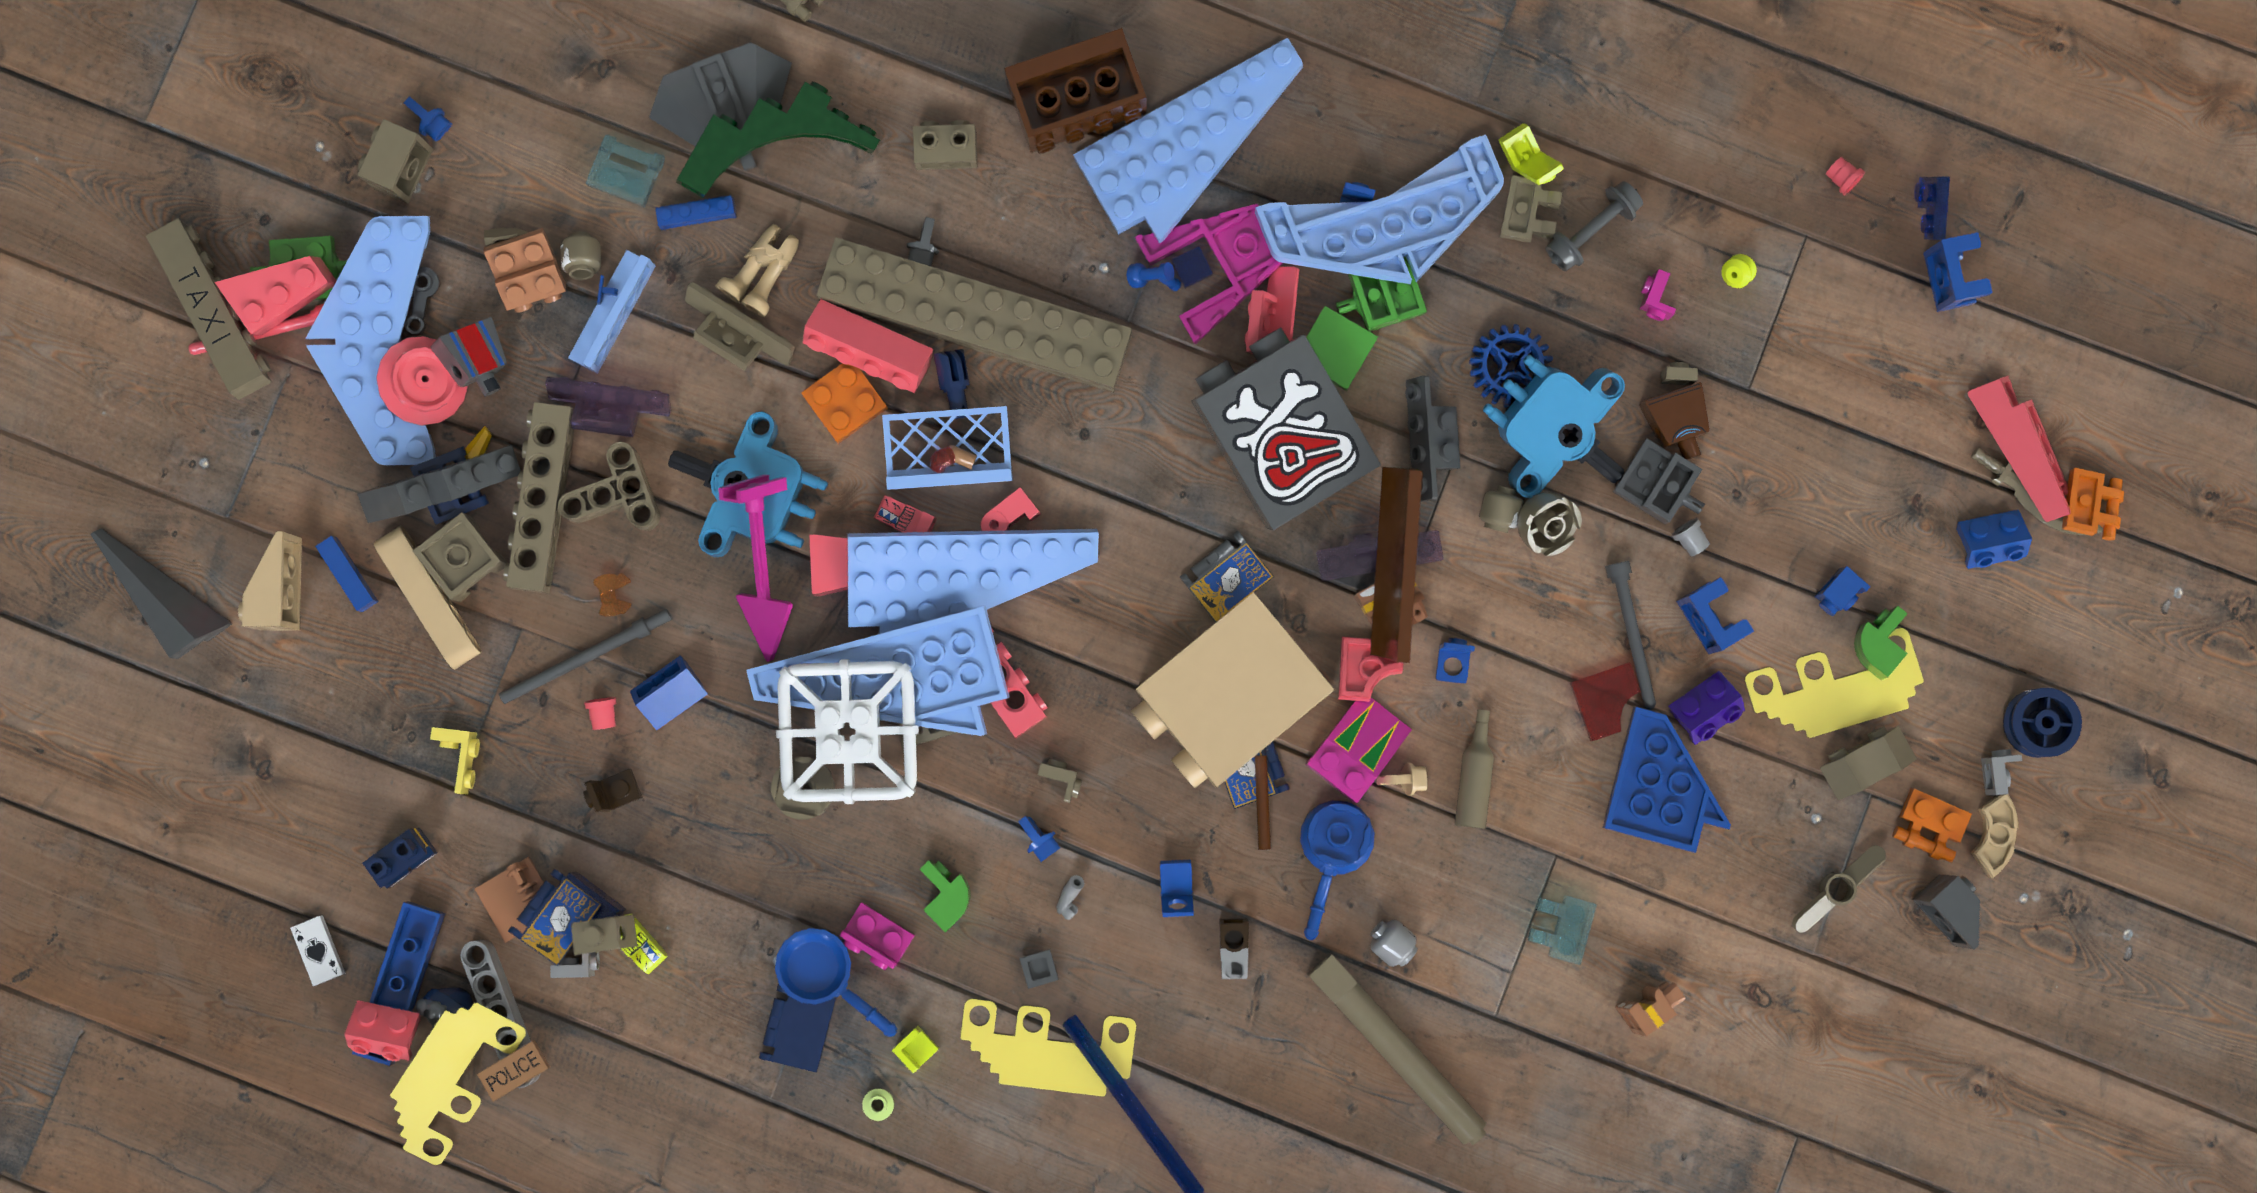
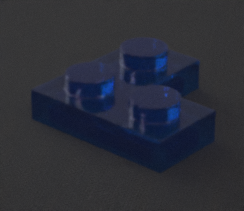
M1920 177V183H1917L1915 186L1914 198L1918 202V208H1926V214H1923L1921 219V232L1924 233V239H1946L1950 177Z

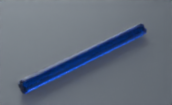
M1073 1015L1065 1020L1062 1024L1064 1030L1183 1192L1204 1193V1188L1079 1018Z

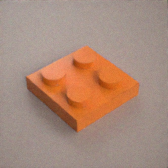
M840 364L801 392L838 444L888 409L862 371L850 364Z

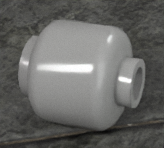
M1391 920L1387 923L1381 921L1370 933L1373 937L1370 945L1371 950L1390 967L1406 965L1418 950L1415 946L1417 942L1416 936L1398 920Z

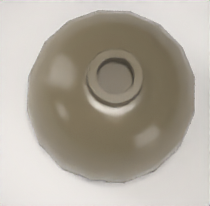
M1542 492L1533 495L1523 504L1517 519L1518 533L1523 542L1537 554L1543 553L1545 556H1554L1562 553L1571 546L1575 540L1572 536L1576 528L1580 529L1582 524L1581 512L1577 505L1556 492Z

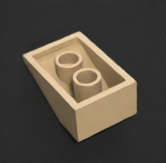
M276 532L243 593V602H240L238 607V616L240 621H242L243 627L262 631H300L302 538L285 532Z

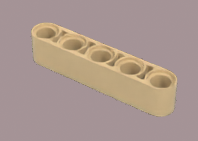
M399 526L375 541L373 544L376 551L451 668L455 670L482 653L479 644L452 601L413 553L417 546L408 532L402 526Z

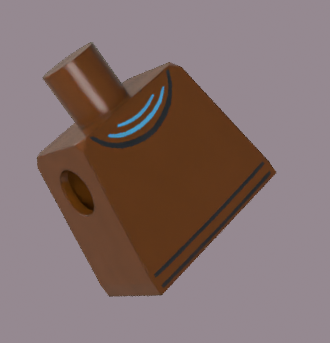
M1701 382L1647 399L1639 405L1662 448L1678 444L1682 457L1687 460L1701 455L1696 438L1707 434L1710 429Z

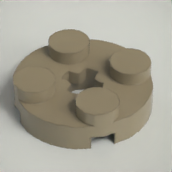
M809 757L794 758L793 781L795 782L816 759ZM824 765L807 782L808 786L812 787V789H835L832 773ZM780 768L775 772L771 783V794L777 807L786 816L798 820L811 819L823 814L832 803L788 800L783 795L785 792L782 789Z

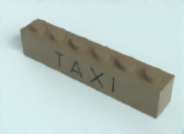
M178 218L145 235L228 392L240 400L272 383L267 372L271 371L268 362L262 354L257 355L253 346L257 345L254 336L249 333L247 328L243 329L239 321L240 318L215 284V282L221 281L222 278L220 276L215 277L212 271L215 264L206 250L201 251L198 245L201 238L192 224L187 226Z

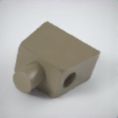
M634 915L571 923L575 955L637 946ZM620 926L622 927L623 938L620 936Z

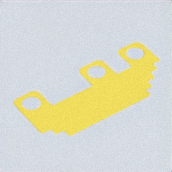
M1898 628L1890 634L1889 637L1897 635L1904 639L1906 643L1905 652L1908 654L1891 675L1883 680L1877 678L1869 670L1834 680L1827 656L1822 652L1807 655L1797 660L1796 668L1803 690L1783 695L1777 673L1773 668L1767 667L1748 673L1745 677V682L1755 713L1765 711L1769 719L1779 717L1781 724L1787 725L1791 723L1796 731L1805 730L1807 737L1812 738L1908 709V697L1915 696L1914 687L1924 682L1908 631L1904 628ZM1810 660H1818L1824 666V674L1817 680L1809 679L1805 675L1804 667ZM1760 675H1767L1773 681V689L1767 695H1760L1754 690L1753 682Z
M970 999L964 1005L960 1038L971 1042V1050L981 1053L980 1060L982 1062L991 1064L990 1072L999 1074L1000 1084L1104 1097L1108 1086L1116 1087L1119 1078L1128 1079L1130 1077L1136 1023L1131 1018L1107 1017L1103 1024L1100 1047L1047 1040L1050 1012L1046 1008L1034 1006L1020 1007L1017 1015L1015 1036L994 1034L997 1012L995 1003L992 1001ZM975 1006H984L990 1013L989 1021L983 1026H976L970 1020V1011ZM1030 1012L1040 1014L1043 1019L1042 1028L1035 1033L1028 1032L1023 1026V1019ZM1115 1023H1123L1129 1029V1036L1122 1043H1115L1109 1037V1029Z
M474 1003L470 1010L459 1008L456 1014L444 1011L390 1095L391 1098L397 1100L394 1109L401 1113L397 1122L404 1126L400 1135L407 1142L403 1149L433 1165L441 1164L451 1150L453 1142L450 1138L428 1128L438 1111L460 1122H468L480 1106L481 1100L477 1095L459 1087L456 1083L483 1042L504 1053L511 1054L516 1051L526 1035V1030L522 1026L478 1003ZM506 1026L513 1028L517 1034L515 1042L511 1045L500 1044L496 1039V1032L500 1028ZM457 1096H466L470 1099L472 1107L469 1112L458 1114L452 1110L451 1101ZM431 1138L439 1139L444 1145L443 1152L435 1157L428 1156L423 1150L424 1142Z

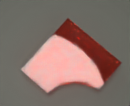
M1630 662L1570 682L1590 742L1621 732L1620 717L1622 709L1632 696L1641 692Z

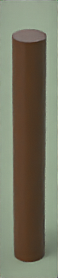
M1255 755L1258 850L1271 849L1267 755Z

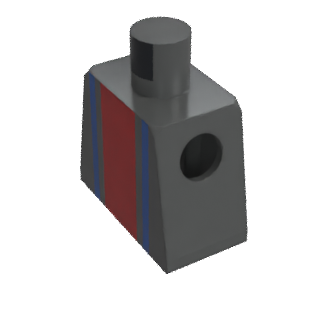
M491 317L442 335L432 344V351L458 386L465 387L477 382L484 397L492 395L501 389L494 375L506 365V358Z

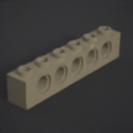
M534 402L533 410H529L527 414V428H530L528 440L524 441L522 447V458L525 459L524 471L519 472L517 487L521 491L519 501H516L513 507V519L516 520L515 531L509 535L508 549L511 550L510 563L505 564L503 579L507 581L506 587L511 589L550 594L562 517L558 511V502L566 491L577 411L569 406ZM553 429L555 433L554 440L549 444H543V433L546 430ZM543 460H549V471L544 475H539L537 472L538 464ZM543 490L546 496L545 500L541 505L535 506L532 501L533 495L537 491ZM533 521H539L541 524V530L536 536H530L528 533V526ZM534 551L536 562L531 567H525L523 563L525 554Z

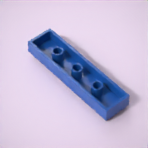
M409 901L403 902L369 1003L410 1012L413 1011L446 913ZM352 1052L354 1055L388 1066L396 1062L375 1053L369 1052V1054L363 1055Z

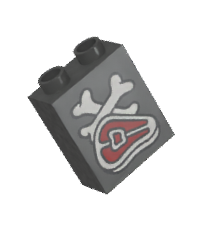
M1281 327L1249 346L1257 361L1238 373H1235L1228 360H1225L1195 378L1203 394L1191 400L1265 527L1270 530H1275L1381 466L1306 336L1301 335L1289 341Z

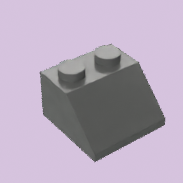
M1939 874L1912 900L1955 947L1974 950L1979 946L1980 899L1974 894L1976 891L1975 886L1964 876L1960 878L1954 875Z

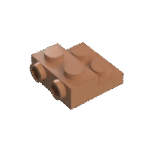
M543 228L484 247L483 252L495 277V285L506 311L514 309L517 313L524 312L533 306V302L544 299L545 303L555 302L562 297L561 293L566 292L565 279Z

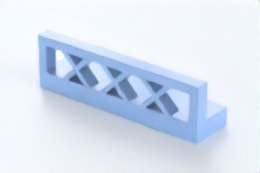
M626 250L607 287L618 289V292H616L618 295L602 294L601 305L597 304L568 357L570 360L598 374L656 267L649 258L643 255L638 256Z

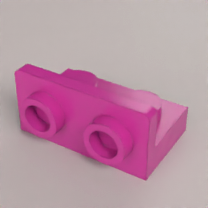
M861 902L848 925L839 936L845 939L843 944L847 948L858 954L863 950L872 956L869 960L870 962L886 970L888 966L892 969L897 966L915 934Z

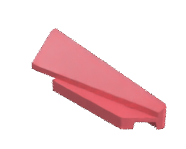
M2008 375L1968 392L1970 400L2046 522H2050L2071 514L2065 499V495L2068 494L2067 483L2032 399L2019 404Z

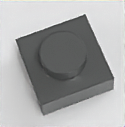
M1050 949L1019 958L1028 989L1059 980Z

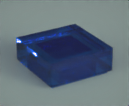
M1200 246L1172 259V263L1184 288L1213 276Z

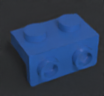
M2019 509L1960 521L1956 528L1967 552L1965 560L1967 569L1975 567L1985 568L2004 561H2018L2028 555L2032 537Z

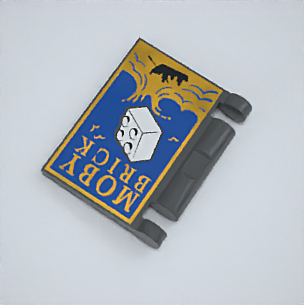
M1239 531L1233 534L1236 541L1240 544L1237 549H1234L1231 543L1225 540L1190 568L1198 578L1194 583L1191 582L1185 573L1180 576V579L1215 623L1250 594L1255 593L1274 578L1273 574Z

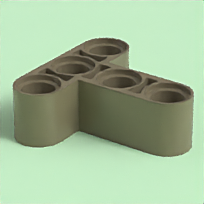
M621 441L615 442L607 450L606 457L612 477L562 495L558 502V511L561 516L574 523H582L623 507L629 522L640 530H652L660 521V512L640 455L632 446ZM622 450H628L630 452L629 461L624 465H618L616 460L618 453ZM632 479H639L640 489L634 494H629L627 492V484ZM608 489L611 492V498L608 503L600 505L597 499L598 494L602 490ZM574 500H580L582 506L580 512L576 515H570L568 511L570 503ZM642 508H649L651 512L649 520L645 523H639L637 513Z

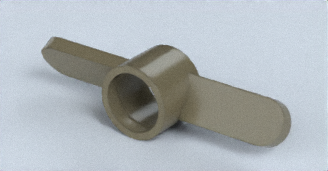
M1872 846L1842 873L1826 875L1819 885L1820 894L1794 917L1792 921L1793 928L1800 933H1804L1835 905H1846L1852 902L1856 897L1857 887L1885 862V850L1880 846ZM1840 877L1847 884V893L1843 899L1837 901L1830 896L1829 885L1833 879Z

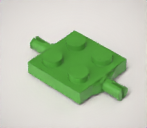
M332 236L269 240V266L251 267L250 272L307 256L321 257L337 280L347 260L339 261L335 253L334 237ZM332 288L315 300H326Z

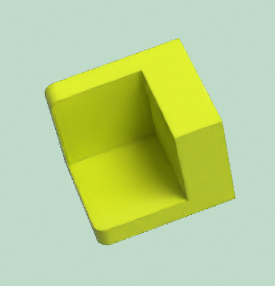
M917 1026L892 1051L912 1073H915L939 1050V1047Z

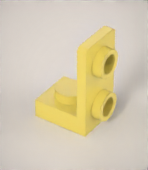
M432 727L430 740L440 741L439 747L459 749V743H461L455 794H468L469 789H472L475 783V770H472L473 757L476 758L478 756L480 741L476 739L477 732Z

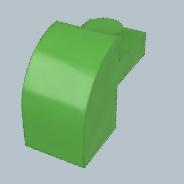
M1899 606L1890 610L1883 609L1873 621L1877 625L1876 627L1866 622L1859 627L1855 635L1854 648L1860 663L1880 680L1888 678L1908 654L1888 638L1908 614Z
M928 860L920 870L941 893L923 910L944 932H947L965 914L970 902V888L962 874H959L951 881L948 877L952 873L939 860L935 864L932 860Z

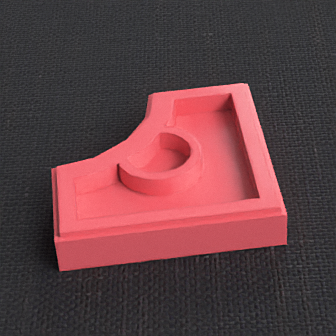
M1342 637L1338 700L1369 702L1372 691L1380 680L1389 675L1402 674L1403 663L1370 655V638Z

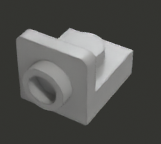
M2011 749L1991 751L1992 757L1981 758L1985 795L2009 794L2008 787L2011 785V776L2009 770L2005 768V762L2022 761V755H2011Z
M599 952L582 954V964H579V958H563L558 966L550 965V978L595 976V970H598L600 965Z

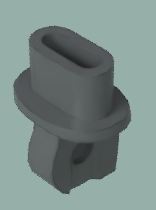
M926 217L919 241L907 243V248L910 249L908 260L932 266L934 255L939 253V250L934 245L929 244L935 219Z

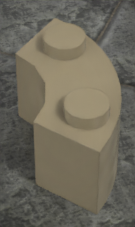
M1884 726L1867 734L1869 740L1848 751L1843 747L1828 755L1830 761L1821 766L1820 769L1838 801L1861 792L1874 783L1903 770L1917 759L1899 726L1888 731Z

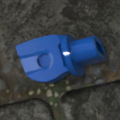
M410 96L404 102L412 112L422 119L419 124V133L423 136L429 135L434 141H438L451 128L452 123L444 117L445 112L441 108L432 109L427 112Z
M1024 816L1018 821L1032 840L1027 852L1033 851L1040 862L1061 848L1053 837L1056 834L1054 831L1043 834L1031 817Z

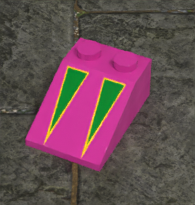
M1372 698L1369 702L1354 701L1305 765L1353 803H1358L1412 729Z

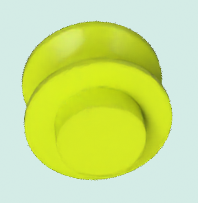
M1736 254L1724 263L1721 271L1722 278L1729 286L1742 288L1754 279L1757 268L1752 258L1745 254Z

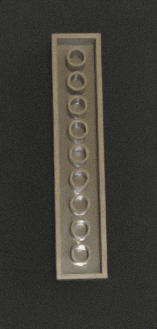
M835 237L816 295L819 301L820 299L825 300L852 313L1112 393L1115 391L1132 337V328Z

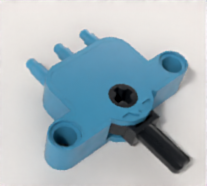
M1526 355L1523 362L1536 376L1525 389L1510 379L1503 383V387L1516 399L1504 414L1491 404H1486L1483 407V412L1498 425L1500 437L1522 456L1509 473V485L1520 495L1531 498L1533 495L1539 494L1563 466L1562 460H1577L1581 464L1586 461L1611 483H1616L1623 477L1622 475L1625 471L1597 447L1600 442L1595 438L1596 431L1593 423H1599L1624 392L1625 384L1622 377L1607 368H1599L1592 372L1581 385L1572 376L1558 368H1547L1538 359L1533 358L1531 355ZM1611 377L1612 383L1610 388L1602 391L1601 384L1603 380ZM1565 428L1570 432L1567 437L1562 433ZM1530 474V484L1521 488V479L1525 475Z
M755 412L748 418L734 451L735 458L726 459L723 462L713 460L712 464L678 450H674L669 457L668 466L670 468L705 481L703 485L711 489L717 499V502H714L710 508L698 539L702 551L712 557L718 558L727 554L736 533L751 539L749 513L745 510V503L719 500V487L730 485L733 481L739 482L740 479L743 481L764 474L769 475V480L786 477L787 490L763 497L765 510L762 511L765 544L777 540L798 548L803 546L804 539L785 530L791 513L809 519H814L816 514L814 509L797 502L802 486L804 484L820 490H826L827 481L805 472L796 459L772 449L778 434V426L775 420L765 412ZM763 420L768 421L770 424L768 432L764 435H757L755 433L756 424ZM712 535H720L722 538L721 546L716 550H710L707 544L708 539Z

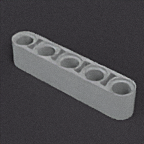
M484 939L465 944L461 949V961L477 1003L494 1012L497 1005H502L507 1010V1019L526 1030L494 945ZM475 946H480L484 950L485 956L481 963L473 959L472 951ZM487 975L492 976L496 981V987L493 992H489L484 988L483 981ZM506 1026L496 1032V1039L500 1044L506 1045L507 1036L511 1034L517 1038V1034L513 1028ZM527 1030L517 1050L531 1042ZM495 1048L499 1061L510 1055ZM540 1074L518 1088H524L538 1080Z

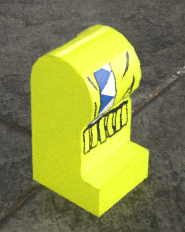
M634 917L637 946L622 948L621 950L628 957L630 956L642 971L650 974L667 958V954ZM620 926V936L623 938V931Z

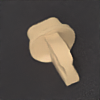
M1407 762L1401 770V775L1378 776L1377 785L1401 784L1403 791L1408 796L1415 794V791L1427 790V770L1425 766H1414L1412 763Z

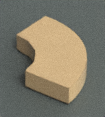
M2009 794L1997 795L1978 808L1983 820V834L1979 844L1971 851V854L1988 878L1991 879L2003 870L2015 850L2018 818Z

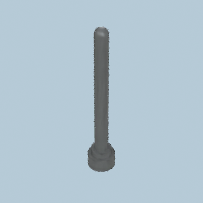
M1630 561L1605 566L1607 578H1611L1612 584L1615 583L1643 705L1647 709H1653L1656 705V700L1627 581L1630 580L1629 573H1632Z

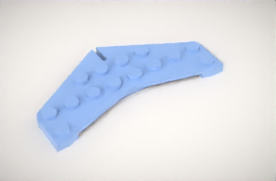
M1486 135L1469 140L1460 146L1457 152L1390 196L1370 202L1287 205L1286 202L1268 203L1256 207L1255 215L1269 251L1278 262L1411 284L1412 278L1403 257H1406L1417 282L1500 193L1504 184V177Z
M378 216L372 218L367 223L305 338L308 340H336V345H306L374 461L386 466L417 465L435 458V447L427 426L405 422L389 411L379 395L376 379L380 360L391 346L401 341L422 256L430 236V217Z

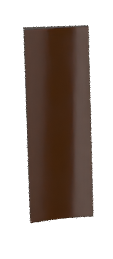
M1382 467L1370 655L1391 659L1398 663H1410L1422 471L1414 468Z

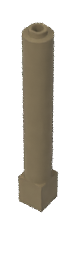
M1331 953L1307 974L1463 1145L1468 1142L1474 1145L1486 1134L1484 1127L1487 1123Z

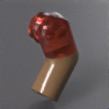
M950 445L932 454L930 468L936 473H942L946 467L957 463L972 469L977 455L955 445Z

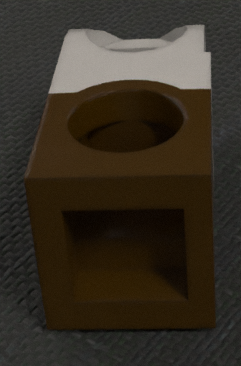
M1219 919L1222 979H1247L1248 919Z

